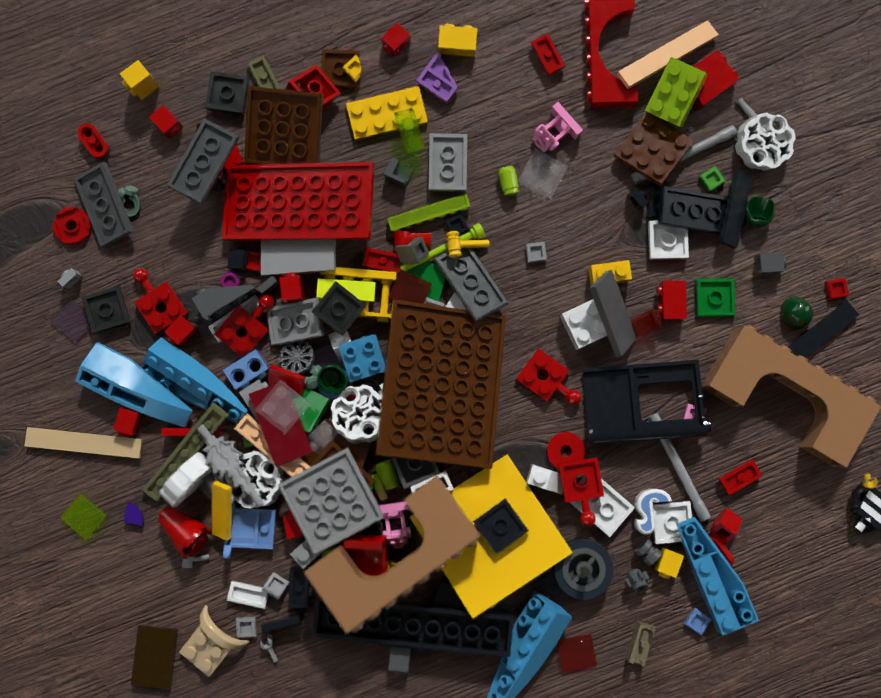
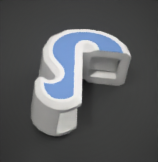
M650 488L641 491L636 496L634 506L637 513L641 516L640 519H634V526L638 532L648 535L655 530L653 503L672 501L668 493L660 489Z

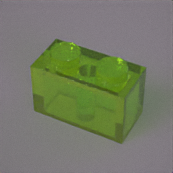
M408 108L395 112L394 116L406 153L425 148L414 110Z

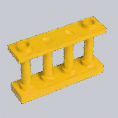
M336 267V271L319 273L321 276H324V279L339 277L343 278V280L354 281V279H362V281L373 282V280L381 281L380 313L368 312L369 302L362 301L366 307L358 317L377 318V322H389L391 319V314H387L389 291L392 282H397V272Z

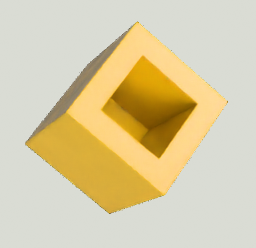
M662 547L660 550L662 555L657 560L654 569L659 572V576L670 579V576L677 578L684 556Z

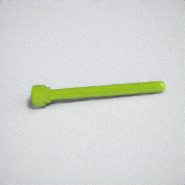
M480 223L472 226V229H469L470 232L460 236V240H479L485 237V232ZM448 242L429 251V254L419 263L401 265V271L406 272L448 251Z

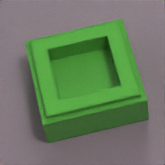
M716 166L698 177L708 193L726 182Z

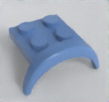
M232 499V538L228 541L225 540L223 558L230 557L232 547L274 549L276 510L235 507V501Z

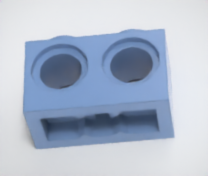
M255 349L223 371L234 389L239 391L251 385V382L254 380H262L267 377L269 366L261 353ZM259 361L261 368L259 371L254 372L252 364ZM238 372L244 373V379L241 382L236 380Z

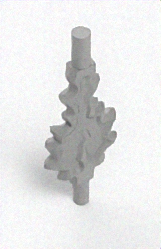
M203 424L198 427L197 430L206 440L205 443L207 444L203 450L208 454L205 464L212 466L214 474L219 472L220 478H223L224 474L227 473L228 478L233 479L234 488L240 486L242 492L249 495L257 506L262 504L264 501L254 490L256 488L251 483L252 478L246 476L243 473V468L240 467V465H243V462L239 460V457L244 456V454L234 448L236 442L225 441L223 436L216 438L214 435L212 436Z

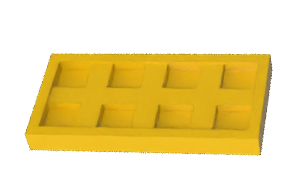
M419 86L346 103L355 141L428 124Z

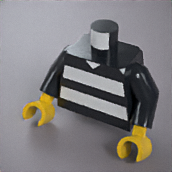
M866 474L864 482H861L851 492L850 512L857 517L852 527L860 533L867 526L872 529H881V492L875 488L877 486V478L869 482L871 479L870 474Z

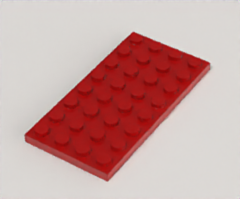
M373 162L227 165L222 240H371L375 164Z

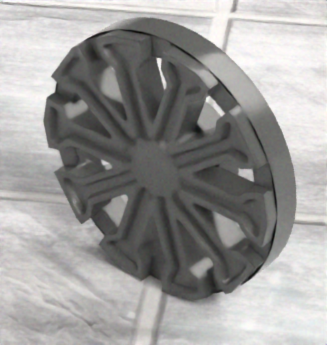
M304 340L287 343L279 355V362L283 369L300 375L307 372L315 360L313 347Z

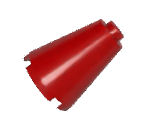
M172 506L163 508L158 514V522L179 555L185 560L188 559L187 555L194 556L208 542L206 539L207 535H212V530L208 526Z

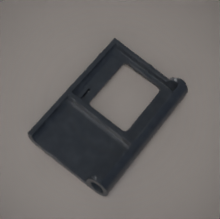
M699 359L582 369L589 445L708 436V432H711V422L705 417ZM690 381L692 383L695 407L694 418L642 421L639 385Z

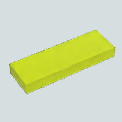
M318 278L316 298L322 299L332 284L337 281L360 301L375 302L376 282Z

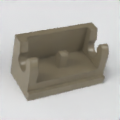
M636 621L626 655L628 662L638 663L645 667L656 626Z

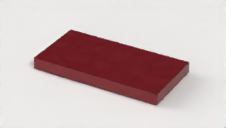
M286 380L249 393L275 467L313 453Z

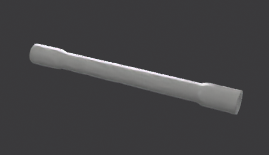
M731 125L715 135L692 145L681 161L737 136L735 126ZM638 172L631 174L635 184L647 179Z
M658 412L647 417L649 422L662 421ZM661 439L660 441L693 504L699 520L702 522L709 519L711 515L701 500L671 439Z

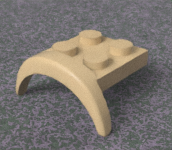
M205 605L200 613V626L179 653L210 677L231 649L244 648L250 641L232 638L221 631L211 620L208 614V606Z

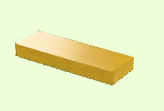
M216 481L212 483V535L228 541L232 538V487Z

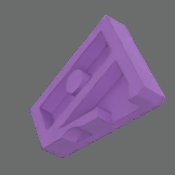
M438 52L416 80L417 84L446 104L458 89Z

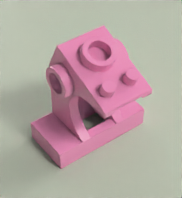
M559 102L553 105L551 113L555 118L546 126L541 124L534 130L535 135L532 140L544 153L547 150L553 151L560 144L559 141L568 133L574 139H577L583 131ZM552 127L560 133L556 137L549 133Z
M401 501L379 505L385 516L386 530L383 531V535H387L389 547L398 549L409 544L408 539L412 538L410 526L406 527L404 510L410 509L407 503ZM401 518L402 529L391 531L390 519Z

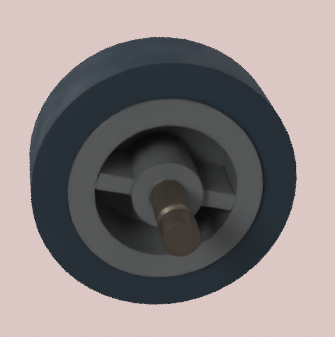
M578 538L566 542L573 553L553 566V574L557 584L566 594L576 599L587 600L601 595L609 587L613 578V562L609 553L600 544L590 539Z

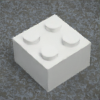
M594 299L560 315L576 350L607 336Z

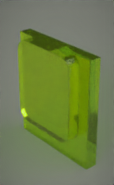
M80 493L60 518L87 540L104 522L107 515Z

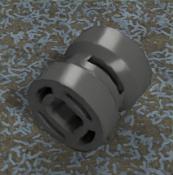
M648 538L641 542L634 551L639 557L644 559L648 566L655 563L662 555L658 548L652 546V542Z

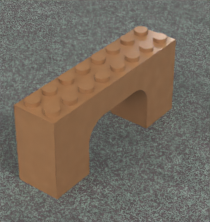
M744 325L735 328L703 381L702 389L732 407L744 406L759 379L764 375L772 377L807 398L814 407V422L799 447L832 467L847 468L881 406L876 404L877 401L874 398L861 395L857 388L843 384V380L839 377L829 376L822 367L809 364L807 358L801 355H794L791 353L792 350L784 345H777L770 336H762L757 333L758 330L755 327Z
M438 475L404 499L424 529V541L419 548L389 570L377 576L364 574L358 569L341 545L304 572L346 633L351 630L353 633L359 630L365 623L364 620L367 618L369 620L374 619L380 614L379 612L383 606L388 608L393 605L398 599V595L402 594V596H405L413 590V585L416 582L419 584L423 583L429 578L431 571L435 570L438 572L446 566V560L450 557L452 560L456 559L462 554L461 549L466 546L470 548L479 541V532Z

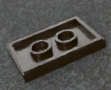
M138 625L131 685L161 689L171 688L178 636L177 628Z

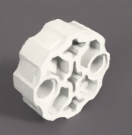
M769 113L756 115L741 125L737 132L738 139L735 144L737 155L741 156L744 165L751 169L756 168L767 171L779 167L785 160L790 159L794 152L793 143L796 139L794 129L789 127L787 119L781 115H771ZM773 122L776 123V125H777V130H775V129L773 128V126H772V123H773ZM754 154L757 155V157H758V162H755V161H754V159H753V155H754Z
M367 385L345 388L339 397L334 399L331 406L332 423L337 433L346 438L347 442L353 444L375 441L378 434L380 410L374 406V401L381 407L382 395ZM351 394L356 396L354 401L346 400L347 396ZM357 412H361L363 416L359 417L357 415ZM339 419H342V421L346 424V428L342 427ZM368 427L374 429L370 435L364 434V430Z
M253 451L239 457V460L243 462V465H240L243 468V473L252 478L251 483L256 488L254 490L264 501L257 506L249 495L243 492L240 496L237 493V488H234L233 479L228 478L226 473L225 480L228 486L232 487V499L240 503L242 507L250 509L268 506L277 501L278 495L281 492L278 484L286 481L283 477V470L279 466L275 467L274 462L261 451ZM271 463L274 465V472L272 474L268 471V466ZM265 492H270V493L266 496L267 499H263L264 496L266 495Z
M196 453L165 482L159 491V495L172 507H177L188 498L212 472V466L205 464L206 457L202 453Z

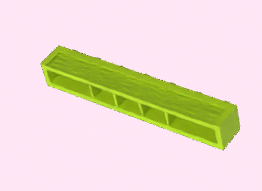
M462 194L389 217L387 220L391 231L397 232L401 230L400 228H410L413 224L419 225L426 220L432 221L438 216L442 218L448 213L454 214L458 210H467L470 207L467 194Z

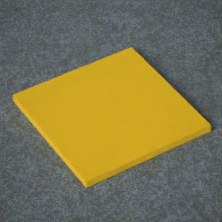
M508 454L494 462L492 469H483L449 491L480 534L478 537L479 541L470 548L466 546L461 549L462 554L454 560L450 557L445 561L446 566L442 568L472 618L486 611L573 553ZM506 498L529 532L496 554L473 521ZM413 514L410 516V519L424 539V529Z

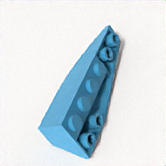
M163 338L157 340L147 350L142 368L179 399L205 410L214 402L229 414L226 419L237 424L246 415L247 409L224 383L185 352Z
M99 342L94 345L80 365L75 382L123 406L181 427L187 426L193 412L189 406L132 359Z
M692 517L677 523L676 526L688 561L716 631L721 635H726L759 621L744 583L697 519Z
M534 591L514 624L510 657L502 656L487 698H515L552 652L571 621L572 616L555 602Z

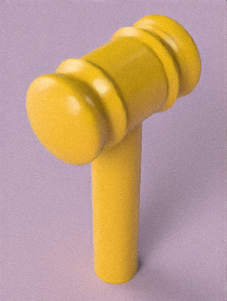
M450 231L446 234L448 237V256L451 258L460 257L462 255L460 252L461 248H486L490 244L489 240H460L458 231Z

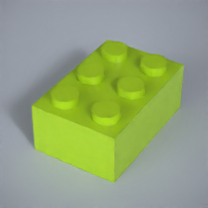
M670 57L645 111L682 127L708 73Z

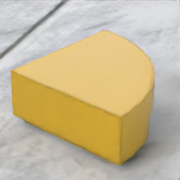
M355 55L342 68L356 83L361 76L362 68L359 58Z

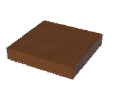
M322 49L321 70L337 89H358V81L355 83L342 67L355 55L360 60L359 51Z

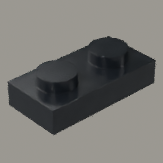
M290 568L289 608H309L310 580L304 573L309 568Z

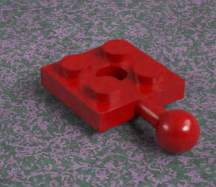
M139 268L134 271V280L137 283H141L147 292L146 295L136 300L135 304L155 334L169 327L180 315L186 316L189 314L169 282L166 281L154 289L148 280L149 274L145 269ZM161 302H164L167 307L164 313L157 311V305Z
M269 295L260 297L259 306L252 314L238 305L214 335L242 358L248 355L269 330L257 319L264 310H270L273 307V298ZM238 327L246 328L247 334L244 337H239L236 334Z
M539 348L516 378L517 381L546 402L555 390L566 396V400L570 405H577L581 401V394L577 390L570 391L561 384L570 370ZM539 370L547 371L548 378L546 380H540L537 377Z
M598 458L559 463L565 503L581 500L583 510L580 516L581 523L586 527L594 525L596 516L590 511L589 499L604 496ZM580 474L586 477V483L582 486L576 483V477Z

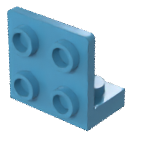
M375 334L339 345L350 382L385 372V362Z

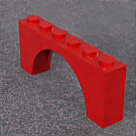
M584 0V11H587L584 27L588 29V35L585 36V47H588L585 61L586 65H589V72L586 73V83H589L590 90H587V102H590V108L635 107L638 103V84L627 89L623 82L605 67L599 53V37L603 30L620 18L631 17L635 10V0Z

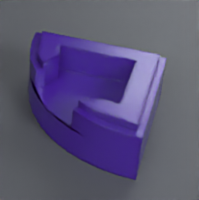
M128 502L123 522L140 526L144 525V516L137 505Z

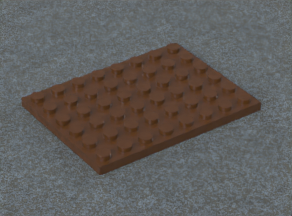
M396 299L392 301L375 455L492 469L506 316L490 314L475 323L467 310Z

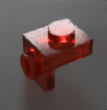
M654 309L631 319L637 337L662 326V318Z

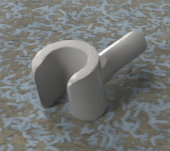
M209 554L198 557L187 556L188 559L182 560V568H192L193 562L210 559Z
M268 634V641H264L261 637V648L269 652L273 662L278 661L272 648V635Z

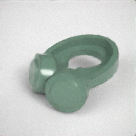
M134 186L119 188L118 192L123 205L126 201L125 194L129 195L130 200L135 204L133 210H126L128 217L136 215L141 207L140 199L137 195L138 188Z
M312 365L309 373L313 375L305 377V385L310 389H315L319 386L317 375L322 368L320 365Z

